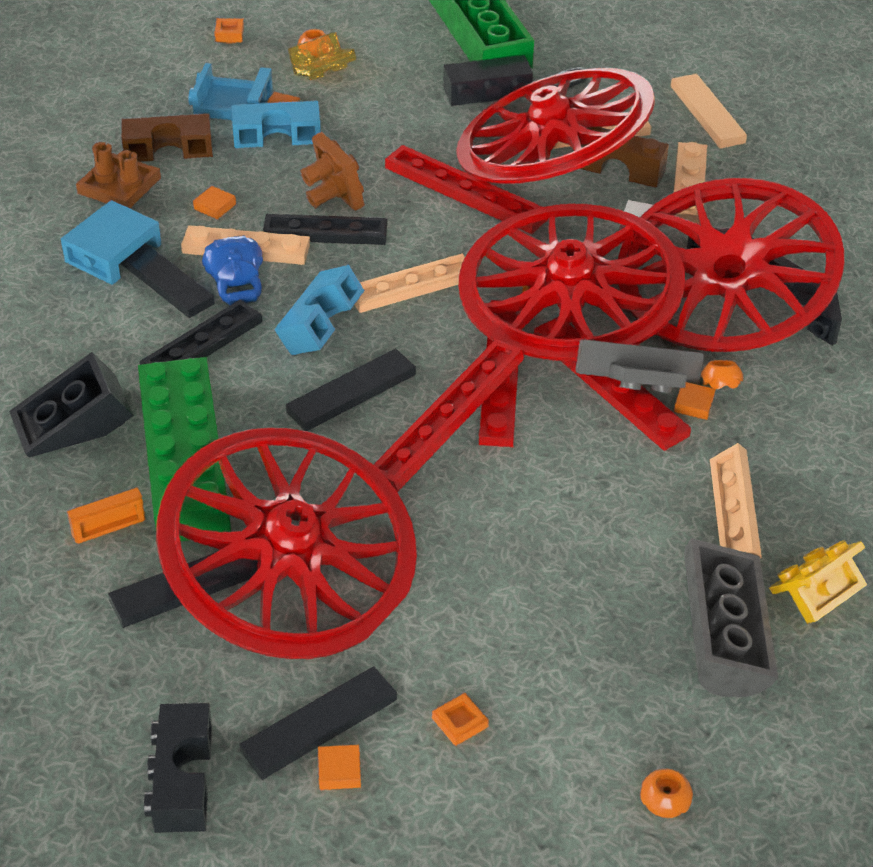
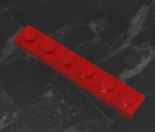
M401 145L385 158V169L501 221L522 212L542 207L404 145ZM548 219L530 223L518 229L533 234Z
M490 300V302H496V301H502V300ZM521 311L497 313L494 315L503 322L512 325ZM487 337L488 347L493 341ZM519 365L482 403L479 445L513 447Z
M558 317L534 328V335L548 337ZM569 325L560 339H577L582 337L577 330ZM561 361L663 451L690 437L691 427L642 385L640 390L620 387L621 381L610 377L577 373L575 371L577 361Z
M495 339L373 464L388 479L397 492L524 360L522 349Z

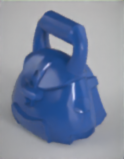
M245 235L214 240L213 243L205 248L202 258L205 271L217 283L220 298L229 305L234 304L240 299L245 303L256 302L262 291L258 273L259 267L263 262L262 249L254 239L247 238ZM251 284L254 288L227 294V288Z

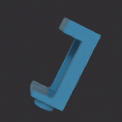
M205 63L202 71L197 73L194 88H190L188 102L189 105H193V114L209 113L210 118L232 120V105L266 103L273 92L271 68L260 67L255 81L214 77L212 75V64Z
M110 200L61 238L64 260L66 263L113 285L121 278L119 264L145 243L155 248L161 246L159 222Z

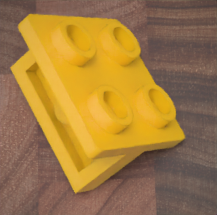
M843 540L826 550L823 547L816 548L803 557L805 563L799 567L795 564L781 571L777 575L780 580L770 586L769 589L772 594L789 591L806 623L816 622L867 585L852 559L853 556L865 549L862 541L847 545L846 541Z

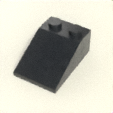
M93 352L9 411L24 452L29 458L104 437L134 416L116 375Z

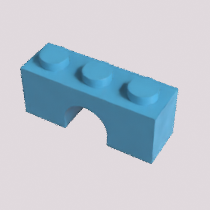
M318 101L232 105L234 148L263 147V139L267 135L276 132L289 135L292 139V145L313 144L311 137L321 132Z
M349 265L320 271L274 330L291 355L320 350L335 331L329 318L339 312L351 310L365 290Z

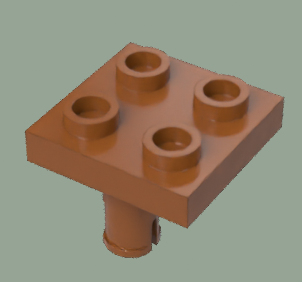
M322 132L311 137L317 160L309 166L300 169L301 176L309 187L321 179L323 182L315 188L306 191L309 203L317 209L325 202L338 197L354 211L364 207L362 196L364 188L358 178L357 171L359 170V165L356 159L351 154L347 155L336 140H330Z
M98 142L92 146L95 167L76 183L77 194L106 204L112 200L131 208L161 179L160 168L138 162L135 152L131 153V151L125 150L117 155L112 153V146L109 143L106 145V142Z

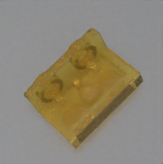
M334 32L288 49L294 74L307 76L309 80L325 76L324 72L330 69L332 71L345 69L348 67L347 63L357 60L354 49L340 48L337 33Z

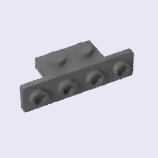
M581 339L575 371L579 374L605 376L621 381L620 387L640 390L641 384L651 385V390L671 393L672 387L685 388L686 382L699 385L704 355L700 352Z

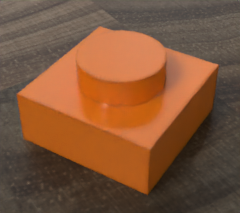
M217 18L215 42L242 43L244 19Z

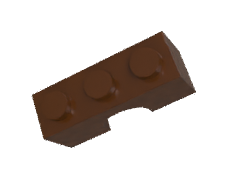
M209 113L121 119L123 151L135 152L138 162L154 161L155 152L165 146L180 148L183 151L184 159L213 157Z
M589 127V128H587V129H589V130H593V131H597V132H610V131H611L610 129H606V128H602V127ZM633 136L609 155L580 169L601 174L609 159H617L627 166L630 182L657 188L666 170L669 144L652 138L647 139Z

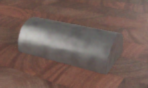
M691 538L686 545L684 557L699 682L710 693L722 697H747L765 691L778 679L760 556Z

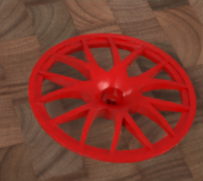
M615 68L582 69L540 79L502 97L475 117L466 127L458 141L457 159L461 168L466 173L479 180L491 183L514 184L534 182L572 172L609 155L642 129L651 116L655 105L652 86L641 75ZM592 78L589 85L581 93L573 97H566L571 80ZM601 78L619 81L608 88L598 91ZM556 83H560L558 87L550 86ZM628 87H632L635 91L623 99L605 104ZM522 96L532 103L528 112L513 113L503 108ZM633 105V107H632V109L630 110V112H627V113H624V112H623V111H625L626 109H628L629 107H631V106ZM495 113L506 121L497 125L482 127ZM617 125L610 132H597L587 129L589 127ZM475 137H503L490 143L473 145ZM558 142L568 144L574 150L571 153L550 159L551 150ZM526 149L512 164H501ZM476 155H491V156L488 157L487 159L483 160V159L479 158V157L476 156Z
M727 178L702 182L668 195L655 203L640 217L657 228L662 224L673 227L688 235L700 246V248L693 249L676 247L682 258L685 273H689L693 277L685 280L683 298L687 297L683 305L677 327L667 323L656 333L657 336L676 345L709 352H735L760 348L779 342L808 326L826 309L838 291L843 277L844 247L836 224L829 214L811 198L779 183L751 178ZM734 199V224L725 234L712 227L703 203ZM742 199L764 201V203L744 218ZM696 206L699 224L675 215ZM777 206L783 207L799 216L766 237L751 238L760 222ZM808 224L821 242L790 238ZM634 232L623 241L618 259L638 254L652 244L645 237ZM803 252L825 253L826 257L824 273L769 265L771 260L788 254ZM663 260L640 269L667 273ZM803 282L821 284L814 296L802 307L784 283ZM618 284L621 292L642 298L637 284ZM762 287L774 292L796 314L770 328L748 297L747 291ZM662 292L649 299H659ZM721 295L725 298L714 336L701 335L684 330L695 307L706 296ZM736 304L761 330L746 335L723 336ZM629 310L637 320L648 312Z
M559 204L522 212L500 222L485 232L470 248L462 262L458 288L460 301L468 318L480 332L492 341L496 339L521 348L523 355L535 358L577 361L581 339L639 345L660 331L679 308L685 288V269L682 258L674 244L663 232L646 220L631 213L606 206ZM567 216L587 217V231L584 241L567 239L558 242L555 218ZM593 218L609 220L625 226L616 233L594 243ZM549 219V244L521 232L518 228ZM634 232L639 233L652 244L638 254L624 259L607 260L603 258ZM509 235L540 259L534 262L517 261L505 257L491 248L500 239ZM659 252L667 273L644 271L637 268ZM484 256L501 269L507 271L500 274L477 277L478 269ZM612 284H666L659 299L639 298L625 294L610 286ZM532 286V288L520 295L490 303L483 302L477 289L483 287ZM585 303L599 307L621 328L610 333L594 336L582 315ZM554 304L558 305L560 314L548 337L522 331L542 309ZM621 309L648 312L631 323ZM521 311L512 325L503 322L494 315L497 313ZM571 322L582 337L577 339H560Z
M259 428L233 433L213 441L187 459L177 470L165 490L157 517L156 542L159 560L172 591L182 605L197 621L229 643L270 657L285 659L326 657L365 641L407 596L415 574L417 559L416 538L410 516L398 492L388 479L359 453L337 441L308 431L290 428ZM268 446H291L309 450L290 485L282 474ZM257 447L276 499H258L246 489L226 456L241 450ZM316 452L330 457L349 468L334 493L321 505L309 504L299 494L303 478ZM219 462L223 476L234 498L203 490L192 485L204 471L214 463ZM354 473L371 487L382 502L371 505L336 508L344 496ZM188 496L242 520L247 527L242 531L215 532L190 527L179 523L181 507L185 497ZM388 513L396 541L377 544L352 543L338 539L329 528ZM292 520L298 521L299 525L291 524ZM180 536L220 550L189 568L181 547ZM396 552L395 569L390 584L381 580L356 559ZM241 558L258 560L257 571L251 579L220 603L214 601L196 580V577ZM320 565H332L384 594L367 612L360 614L330 587L320 571ZM286 576H289L300 588L307 633H288L270 630L274 588ZM261 590V627L242 620L227 611ZM316 597L336 613L351 620V622L340 627L317 632Z

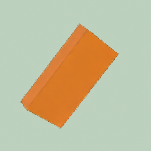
M138 487L67 511L71 533L75 543L78 544L146 520L142 495Z

